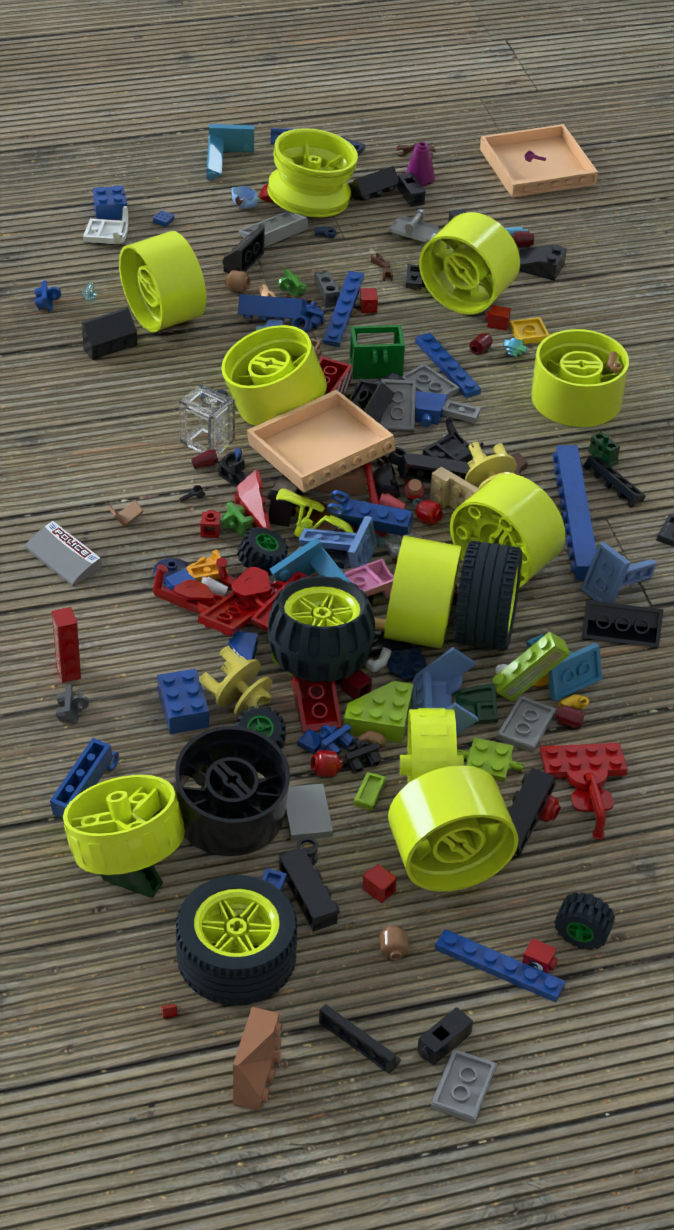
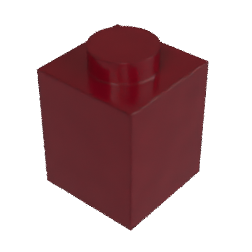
M362 670L355 671L346 679L341 678V690L354 700L371 692L372 679Z

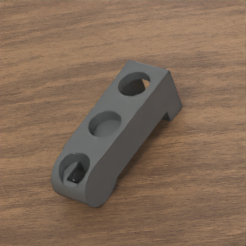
M327 270L315 272V284L318 286L324 299L325 308L336 306L340 291L332 276Z

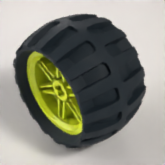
M325 575L303 577L295 582L286 584L285 588L281 589L276 596L268 619V638L274 658L285 672L288 671L294 677L307 679L310 682H334L341 678L346 679L350 677L355 671L358 672L367 660L375 638V618L366 593L352 582H347L339 577H325Z

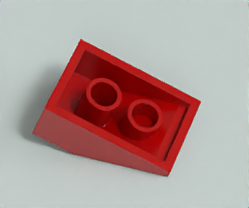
M293 676L291 684L302 732L305 733L308 729L317 732L324 725L336 726L337 729L343 727L335 681L310 682L307 679H299Z

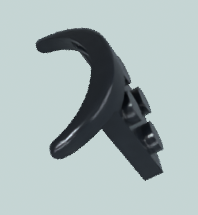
M450 417L446 418L448 435L423 449V455L465 462L473 457L468 448L470 444L459 435ZM481 442L480 447L483 449L484 443Z

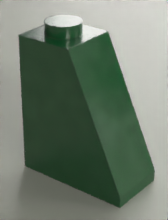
M154 865L124 874H100L106 882L149 898H154L163 883Z

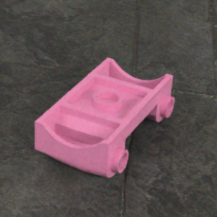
M383 559L344 572L350 582L356 584L367 596L382 592L387 599H390L394 576L388 570Z

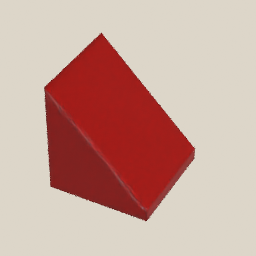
M175 1003L161 1006L163 1018L177 1016V1006Z

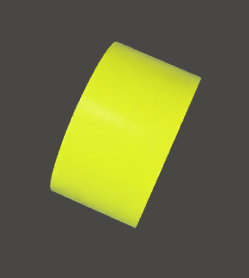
M468 212L454 217L423 247L419 258V269L426 288L440 304L457 313L470 315L486 310L514 282L520 269V256L512 236L500 223L484 214Z
M169 231L122 248L119 256V272L124 294L134 316L146 330L157 332L202 316L206 308L207 298L203 273L193 249L181 234L176 231Z
M279 325L257 330L234 344L222 362V374L241 417L247 423L254 426L325 395L326 378L307 333L297 327Z
M570 329L547 336L538 345L531 390L534 406L548 419L572 427H592L612 420L622 407L629 366V357L626 350L613 338L591 330ZM610 352L618 353L617 362L622 364V371L618 374L613 373L607 368Z
M501 474L494 477L458 506L453 512L450 521L452 542L454 545L462 546L460 556L462 561H464L468 543L471 541L521 548L522 567L519 588L558 556L565 544V526L555 503L537 484L515 474Z
M404 535L390 594L384 638L442 649L462 546Z
M449 766L428 772L406 785L396 795L389 808V825L407 875L415 885L426 890L449 892L480 884L502 870L512 859L518 846L517 831L495 779L488 772L477 767Z

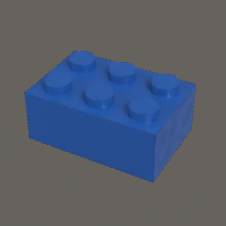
M196 668L157 675V691L169 733L175 734L209 728V709Z

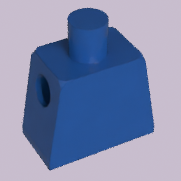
M416 391L415 422L421 423L423 427L439 424L443 417L442 411L447 402V395Z

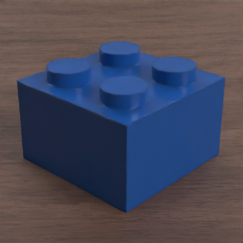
M116 185L113 187L93 188V204L96 219L122 220L123 207H127L124 186Z

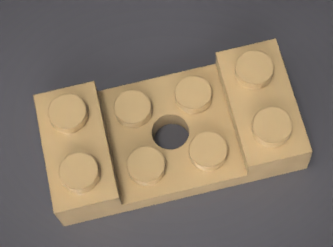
M440 467L432 473L430 500L438 502L443 509L447 506L456 509L479 490L476 486Z

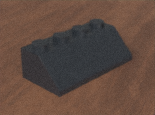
M586 600L582 638L659 648L664 609Z

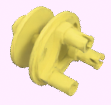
M473 442V446L471 444L468 446L474 458L468 462L470 469L465 477V481L480 489L498 475L515 474L517 463L512 456L507 454L502 443L496 444L493 447L495 455L488 457L486 454H483L479 442Z
M230 646L224 647L220 652V656L226 660L221 667V670L227 674L226 678L221 683H218L207 672L199 678V682L216 698V704L219 707L227 706L241 696L234 709V714L237 717L239 715L243 716L245 709L250 711V707L254 706L256 709L259 708V705L269 704L272 700V695L269 693L272 680L269 677H263L251 685L260 670V662L257 659L246 660L243 656L240 657Z

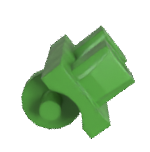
M284 270V277L280 278L278 287L282 291H287L288 294L298 298L299 294L304 295L307 289L305 283L299 282L298 275H293L290 270Z
M228 502L226 504L228 510L222 515L221 525L224 528H233L240 537L244 536L246 529L253 528L254 519L251 516L245 517V509L242 505L235 506L232 502Z

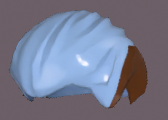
M249 186L231 188L233 202L239 208L250 209L258 204L259 196L255 189L251 190Z

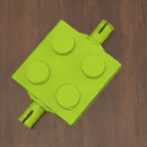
M474 737L469 751L457 749V755H463L464 759H466V766L480 768L488 772L497 781L505 782L510 769L523 772L524 763L512 761L514 745Z

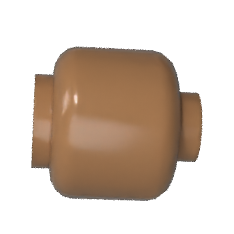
M232 270L226 276L225 284L230 291L244 292L250 286V277L244 271Z
M392 925L386 927L380 933L379 943L383 956L391 960H399L408 953V935L405 930L399 926Z

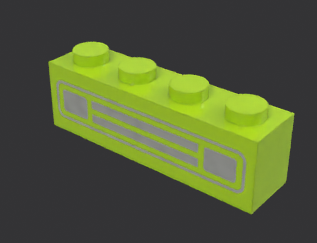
M550 631L492 678L496 692L508 700L514 701L570 655L565 640Z

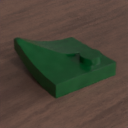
M495 684L473 686L455 692L456 703L478 717V721L474 724L498 723Z

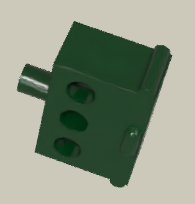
M599 432L591 436L590 448L588 449L591 455L602 458L610 466L619 462L620 446L609 438V434Z

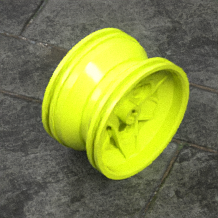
M293 129L279 135L275 141L273 151L277 169L271 173L267 191L270 198L281 208L308 217H329L343 212L348 207L351 196V189L347 181L352 177L358 160V153L354 146L336 134L318 129Z

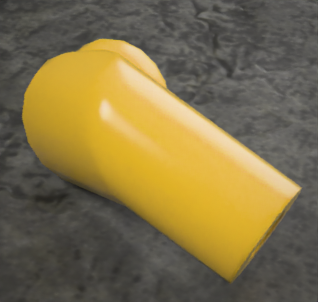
M574 694L558 702V706L562 708V705L584 709L589 704V699L586 696Z

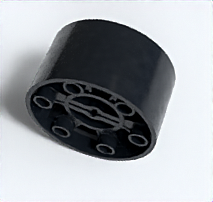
M222 726L200 733L184 746L175 766L174 791L177 795L184 821V837L189 842L211 854L241 856L260 850L276 837L285 818L290 770L284 753L275 742L253 729L239 726ZM257 772L262 774L266 779L259 781ZM192 778L201 788L183 786ZM261 805H264L268 809L262 811L260 810Z

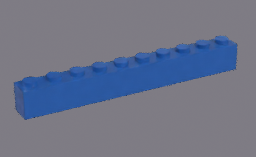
M556 445V452L552 454V462L555 463L556 486H559L558 498H561L560 510H563L562 519L565 522V535H567L566 546L570 548L568 550V559L572 560L570 571L574 572L575 580H585L596 552V545L578 445Z

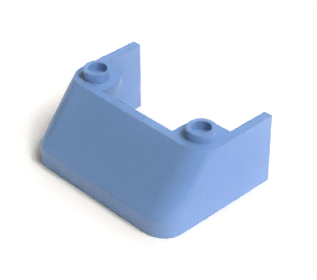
M454 647L449 649L414 677L412 681V709H454L456 734L460 735L464 730L476 723L478 717L457 703L452 704L451 694L461 688L462 675L474 667L476 662Z

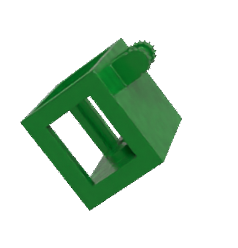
M401 325L351 326L349 361L350 365H353L352 380L360 378L379 379L393 372L403 376L405 342ZM394 333L393 344L357 345V334Z

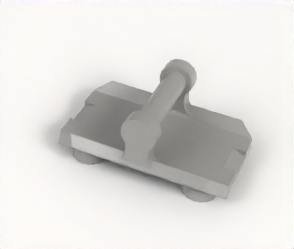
M418 209L415 212L414 218L403 215L398 217L395 223L390 226L388 232L392 233V236L396 238L403 236L421 241V245L425 246L440 230L437 225L424 222L425 212L422 209Z

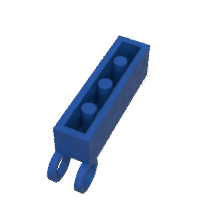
M239 294L238 314L243 315V318L253 319V316H259V320H268V317H272L274 320H284L285 318L290 319L292 326L301 329L299 323L304 319L305 326L301 330L305 333L309 332L313 326L311 318L306 316L307 300Z
M332 491L331 498L340 502V505L330 503L327 506V511L337 515L338 518L350 523L353 527L360 528L364 517L369 516L373 519L374 531L399 536H410L414 523L412 511L352 500L343 491Z
M95 738L91 739L51 798L50 804L53 815L63 819L65 808L70 801L81 792L96 785L106 770L110 772L114 770L119 760V753L112 751L111 745Z

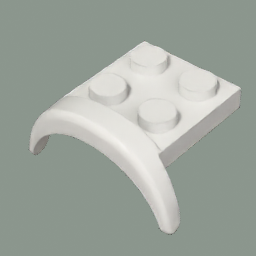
M126 206L123 207L122 221L90 219L83 235V242L123 244L128 232V208Z

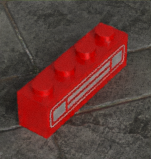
M71 607L51 611L55 661L61 682L65 683L81 679L78 625Z

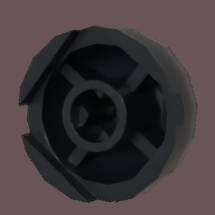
M392 463L378 467L373 473L376 492L380 498L382 493H389L395 498H400L398 481H396V473Z

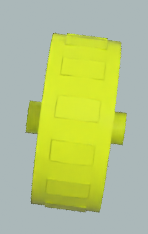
M409 709L407 755H400V776H407V785L416 778L433 770L449 766H464V756L457 755L454 709Z
M152 775L123 776L98 783L81 792L70 801L63 814L65 832L75 862L80 868L95 874H124L152 866L172 854L180 846L185 834L184 821L174 787L165 779Z

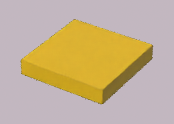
M541 317L509 321V327L514 337L524 341L523 345L539 343L550 335Z

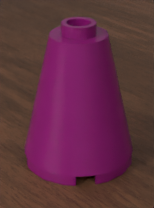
M419 142L414 146L406 173L412 172L422 187L427 186V183L431 182L432 184L435 181L430 146L425 142Z

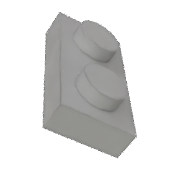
M447 400L442 415L476 423L481 408Z

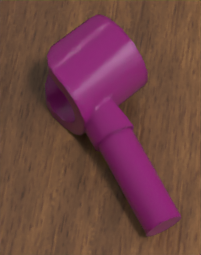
M528 151L524 156L528 162H531L533 158L546 161L545 157L537 156L532 151Z

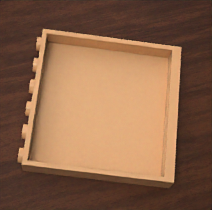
M564 124L481 136L480 150L512 198L591 186L597 183L598 171ZM528 151H532L537 156L545 157L546 161L533 158L531 162H528L524 156Z
M334 390L247 430L249 445L303 492L396 450L394 435L338 390Z

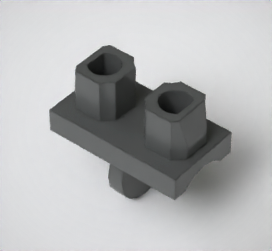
M72 684L66 685V691L57 694V702L60 708L56 709V716L59 721L69 719L72 725L77 724L78 711L80 712L88 707L89 699L83 693H74Z

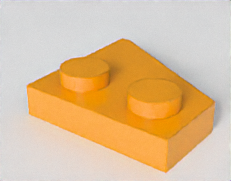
M218 550L212 551L210 557H202L196 563L190 564L186 567V571L200 583L203 577L208 578L209 576L214 580L220 579L216 565L217 559L221 558Z

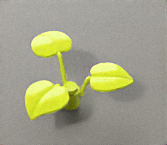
M279 490L276 500H286L301 506L296 524L297 527L294 531L297 537L300 538L304 528L316 529L325 520L347 533H354L348 522L333 515H330V517L324 516L313 526V521L309 519L312 510L315 509L323 512L324 506L315 500L303 495H297L290 490ZM308 506V513L302 519L304 507Z

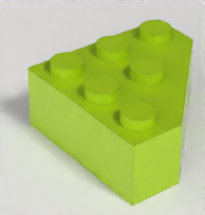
M392 681L349 702L344 717V725L348 724L351 727L349 733L352 736H360L373 730L384 735L386 741L403 743L409 709L412 703L413 684Z

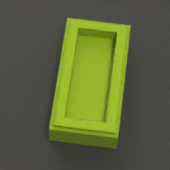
M367 772L354 799L353 806L373 811L385 786L387 777Z

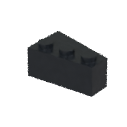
M282 474L268 493V499L270 500L269 523L289 527L291 516L295 514L293 508L296 504L286 500H276L277 494L281 489L290 490L297 495H303L304 492Z

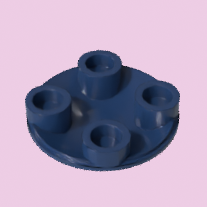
M412 648L411 650L392 651L387 665L389 671L394 676L402 679H412L426 667L427 663L420 649Z

